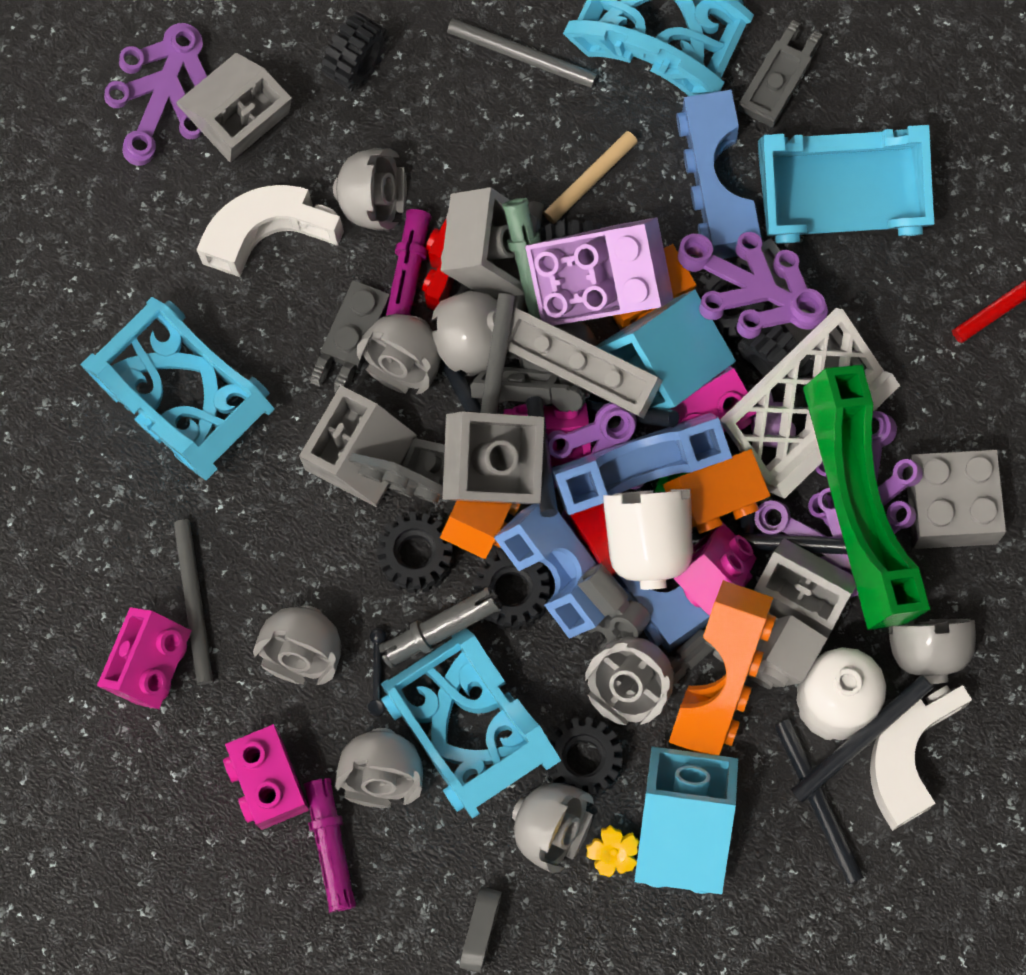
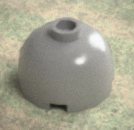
M390 148L363 150L350 156L341 167L338 177L333 184L334 197L347 219L356 225L373 230H389L395 228L399 223L392 221L395 218L396 211L398 213L404 212L407 197V181L404 167H397L393 157H399L396 151Z
M475 291L462 292L440 301L433 311L432 319L437 318V330L432 332V336L437 346V352L451 370L455 372L462 370L468 373L465 376H474L481 371L487 370L497 299L491 295Z
M392 314L382 317L368 329L357 345L359 360L364 355L369 363L366 371L384 386L400 393L406 394L409 388L418 389L416 394H422L433 382L441 364V357L437 352V346L432 336L433 331L425 320L417 316Z
M304 605L281 609L269 617L260 630L253 654L256 657L259 653L263 658L261 666L267 672L280 679L304 685V677L318 678L316 685H321L333 679L340 659L342 645L335 625L319 609Z
M965 618L930 619V621L914 623V621H910L905 625L889 627V639L892 654L899 667L907 673L923 675L931 684L949 682L948 674L963 670L973 657L976 644L975 620Z
M627 636L611 641L596 653L585 673V681L588 679L590 689L588 696L591 704L602 716L622 725H627L628 722H641V724H645L658 716L666 706L673 690L674 672L668 657L657 645L643 638Z
M376 728L355 737L345 746L338 763L335 787L337 791L340 787L345 789L344 798L363 806L391 808V802L388 799L404 798L403 805H406L420 797L423 783L422 761L411 742L390 729Z
M548 783L537 787L527 797L523 796L514 807L512 818L515 821L514 835L516 845L521 853L532 863L552 874L561 872L564 867L558 864L565 856L574 859L586 839L593 814L586 811L587 802L594 804L593 797L589 793L569 784Z

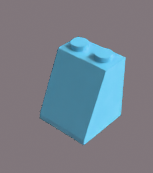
M695 289L674 298L662 307L656 308L595 346L663 380L650 408L668 410L676 407L736 362L713 320H708L700 314L699 306L701 299Z
M652 746L634 882L648 884L656 888L672 887L686 889L699 894H722L736 807L738 758Z

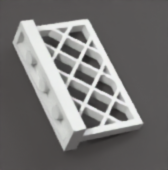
M835 308L720 419L721 425L741 453L752 449L768 491L784 499L823 462L808 407H794L797 384H808L824 370L826 356H840L838 367L850 366L851 357H860L867 367L864 372L874 404L873 411L900 386L892 373L882 369L843 309ZM839 325L843 331L841 350L827 349L829 333ZM806 355H815L812 378H799L800 361ZM777 383H786L783 406H768L770 390ZM747 412H756L753 435L743 434L736 425ZM767 412L782 413L779 435H764ZM793 413L807 414L805 429L797 436H790ZM763 442H778L776 457L765 466L761 460Z

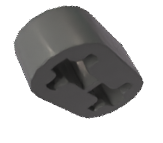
M483 886L480 887L460 960V968L482 973L501 903L502 891Z

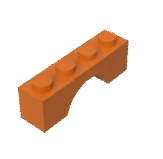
M724 580L722 581L703 638L721 655L725 664L726 674L719 680L707 685L688 686L669 743L697 753L720 755L723 744L732 746L740 724L739 721L732 719L735 709L744 712L752 687L744 685L746 676L756 677L764 652L756 650L758 641L761 639L768 642L776 616L768 614L773 597Z

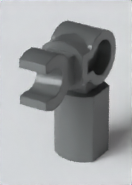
M602 563L589 568L580 577L577 585L599 611L606 616L597 627L587 631L588 633L599 631L605 635L606 638L600 647L603 648L611 641L627 636L638 638L650 622L651 617L648 610L636 601L627 600L628 593Z

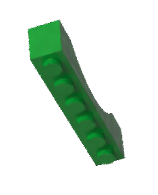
M863 365L825 368L806 384L803 390L867 629L905 625L930 610L919 567L909 558L898 542L887 520L880 499L872 454V416L874 404Z

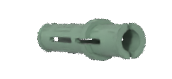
M517 198L502 204L511 237L507 242L509 250L514 251L528 314L539 319L540 314L525 246L541 242L539 233L534 232L528 199Z

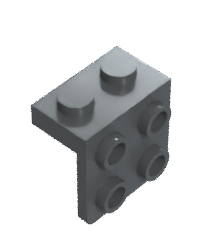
M413 438L403 465L351 453L349 461L360 466L358 474L380 483L384 480L391 484L389 489L411 498L415 495L434 504L438 503L439 498H443L444 444Z

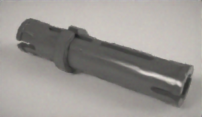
M487 586L484 590L424 622L417 620L411 623L409 630L387 642L379 644L380 653H388L382 656L383 660L390 668H394L397 664L420 652L427 654L433 651L435 644L485 617L501 611V602L495 603L494 601L499 598L491 586Z

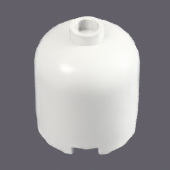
M671 489V492L653 493V490L603 495L609 556L612 568L619 576L626 580L640 581V589H661L667 587L666 579L678 577L688 569L693 555L691 489Z
M841 647L825 651L816 658L803 683L797 686L796 701L800 711V718L811 732L825 740H847L877 717L885 702L886 682L881 668L873 658L860 650Z

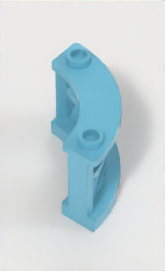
M587 0L578 19L569 21L563 32L588 57H606L628 63L631 62L633 57L653 64L651 72L668 80L688 96L721 91L724 85L721 77L746 24L751 23L754 14L743 5V0H674L683 14L687 28H668L654 38L645 34L644 18L635 9V7L650 0ZM607 10L608 12L602 17L604 11ZM710 14L723 25H726L720 41H716L703 34V32L714 34L718 31L719 24L713 23L708 19ZM627 18L635 24L633 29L623 27V25H627ZM681 40L680 46L682 50L669 45V42ZM704 49L714 53L707 67L703 65Z
M151 297L146 302L147 305L96 355L90 354L80 365L116 403L118 401L121 402L133 414L139 413L134 420L158 443L163 442L172 450L174 456L198 476L207 480L217 470L213 463L263 413L270 415L275 409L266 399L270 394L268 390L256 378L251 377L249 380L244 378L212 352L182 322L186 317L174 303L168 300L164 304ZM157 319L169 331L170 337L166 342H160L155 338L152 331L150 342L154 353L146 354L137 337ZM132 343L137 356L124 359L111 366L110 364ZM182 343L195 355L179 353ZM183 369L200 372L204 387L203 410L190 406H180L169 409L162 415L158 414L156 410L162 401L163 385L157 370ZM144 372H148L153 381V390L148 394H142L137 391L139 383H147L145 376L142 374ZM216 374L228 385L218 390ZM233 396L245 399L237 408L227 404L228 400ZM217 411L223 414L231 413L225 420L216 417ZM182 417L200 420L198 425L196 422L189 420L190 425L185 430L177 428V422ZM212 427H216V429L210 434Z
M465 628L452 635L451 640L390 680L387 679L381 683V686L387 693L381 701L394 720L402 716L429 759L447 783L448 787L443 789V792L456 812L465 808L473 819L480 814L476 807L539 765L548 770L560 762L561 759L540 725L532 718L518 699L515 700L509 692L506 694L502 693L500 687L506 684L475 635ZM461 651L445 677L434 669V667ZM426 674L440 689L438 695H436L435 692L427 687H416L419 694L425 697V703L417 707L406 699L402 688ZM462 687L464 692L470 696V690L473 687H480L482 695L476 700H471L461 695L459 690ZM454 702L463 710L477 714L491 712L497 708L500 709V712L492 719L487 729V750L462 749L447 743L448 724ZM432 722L431 741L419 723ZM505 730L512 731L508 738H500L503 747L497 748L496 740L498 734ZM445 761L460 764L454 774ZM494 764L486 770L485 765ZM478 774V776L465 783L469 776Z

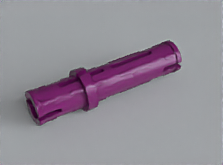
M418 209L406 211L402 240L396 244L395 249L398 259L386 316L392 314L411 316L421 263L426 260L428 253L425 243L432 216L426 211Z
M325 778L323 781L318 779L304 784L312 820L308 823L309 831L314 832L329 906L328 910L329 913L337 912V910L339 912L357 906L354 900L340 826L344 825L342 816L337 815L331 778Z

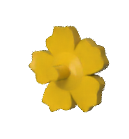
M612 825L601 829L602 840L594 838L592 843L586 845L587 857L596 860L594 865L599 870L600 875L610 877L615 872V869H617L618 873L623 874L632 871L637 864V860L633 856L638 853L637 846L639 840L634 836V833L623 836L620 829H615Z

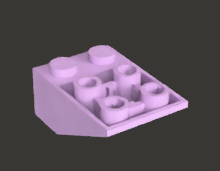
M657 217L613 225L525 246L540 318L552 326L659 308L674 299Z

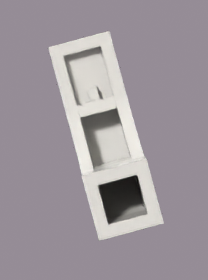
M289 185L261 187L236 197L213 217L200 240L197 252L203 265L240 277L251 251L263 238L276 232L294 231L338 246L344 233L340 216H337V213L331 208L323 205L312 207L313 204L308 189Z
M948 685L935 691L925 698L929 704L927 706L920 699L875 740L870 762L871 785L877 805L892 831L928 811L936 804L916 770L915 749L923 732L964 709L972 701L963 685L953 691L949 689Z

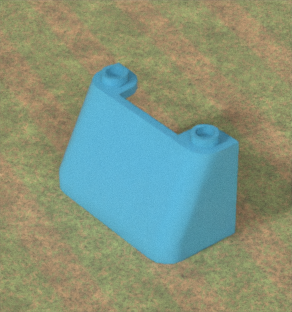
M929 125L908 126L904 130H895L894 134L893 129H885L882 132L804 137L803 135H794L790 140H788V137H784V134L763 135L758 140L767 236H775L776 244L800 242V235L887 229H898V236L923 235V227L934 225Z

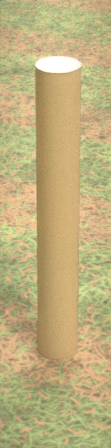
M626 131L543 212L546 219L555 224L638 143L636 137L631 132Z

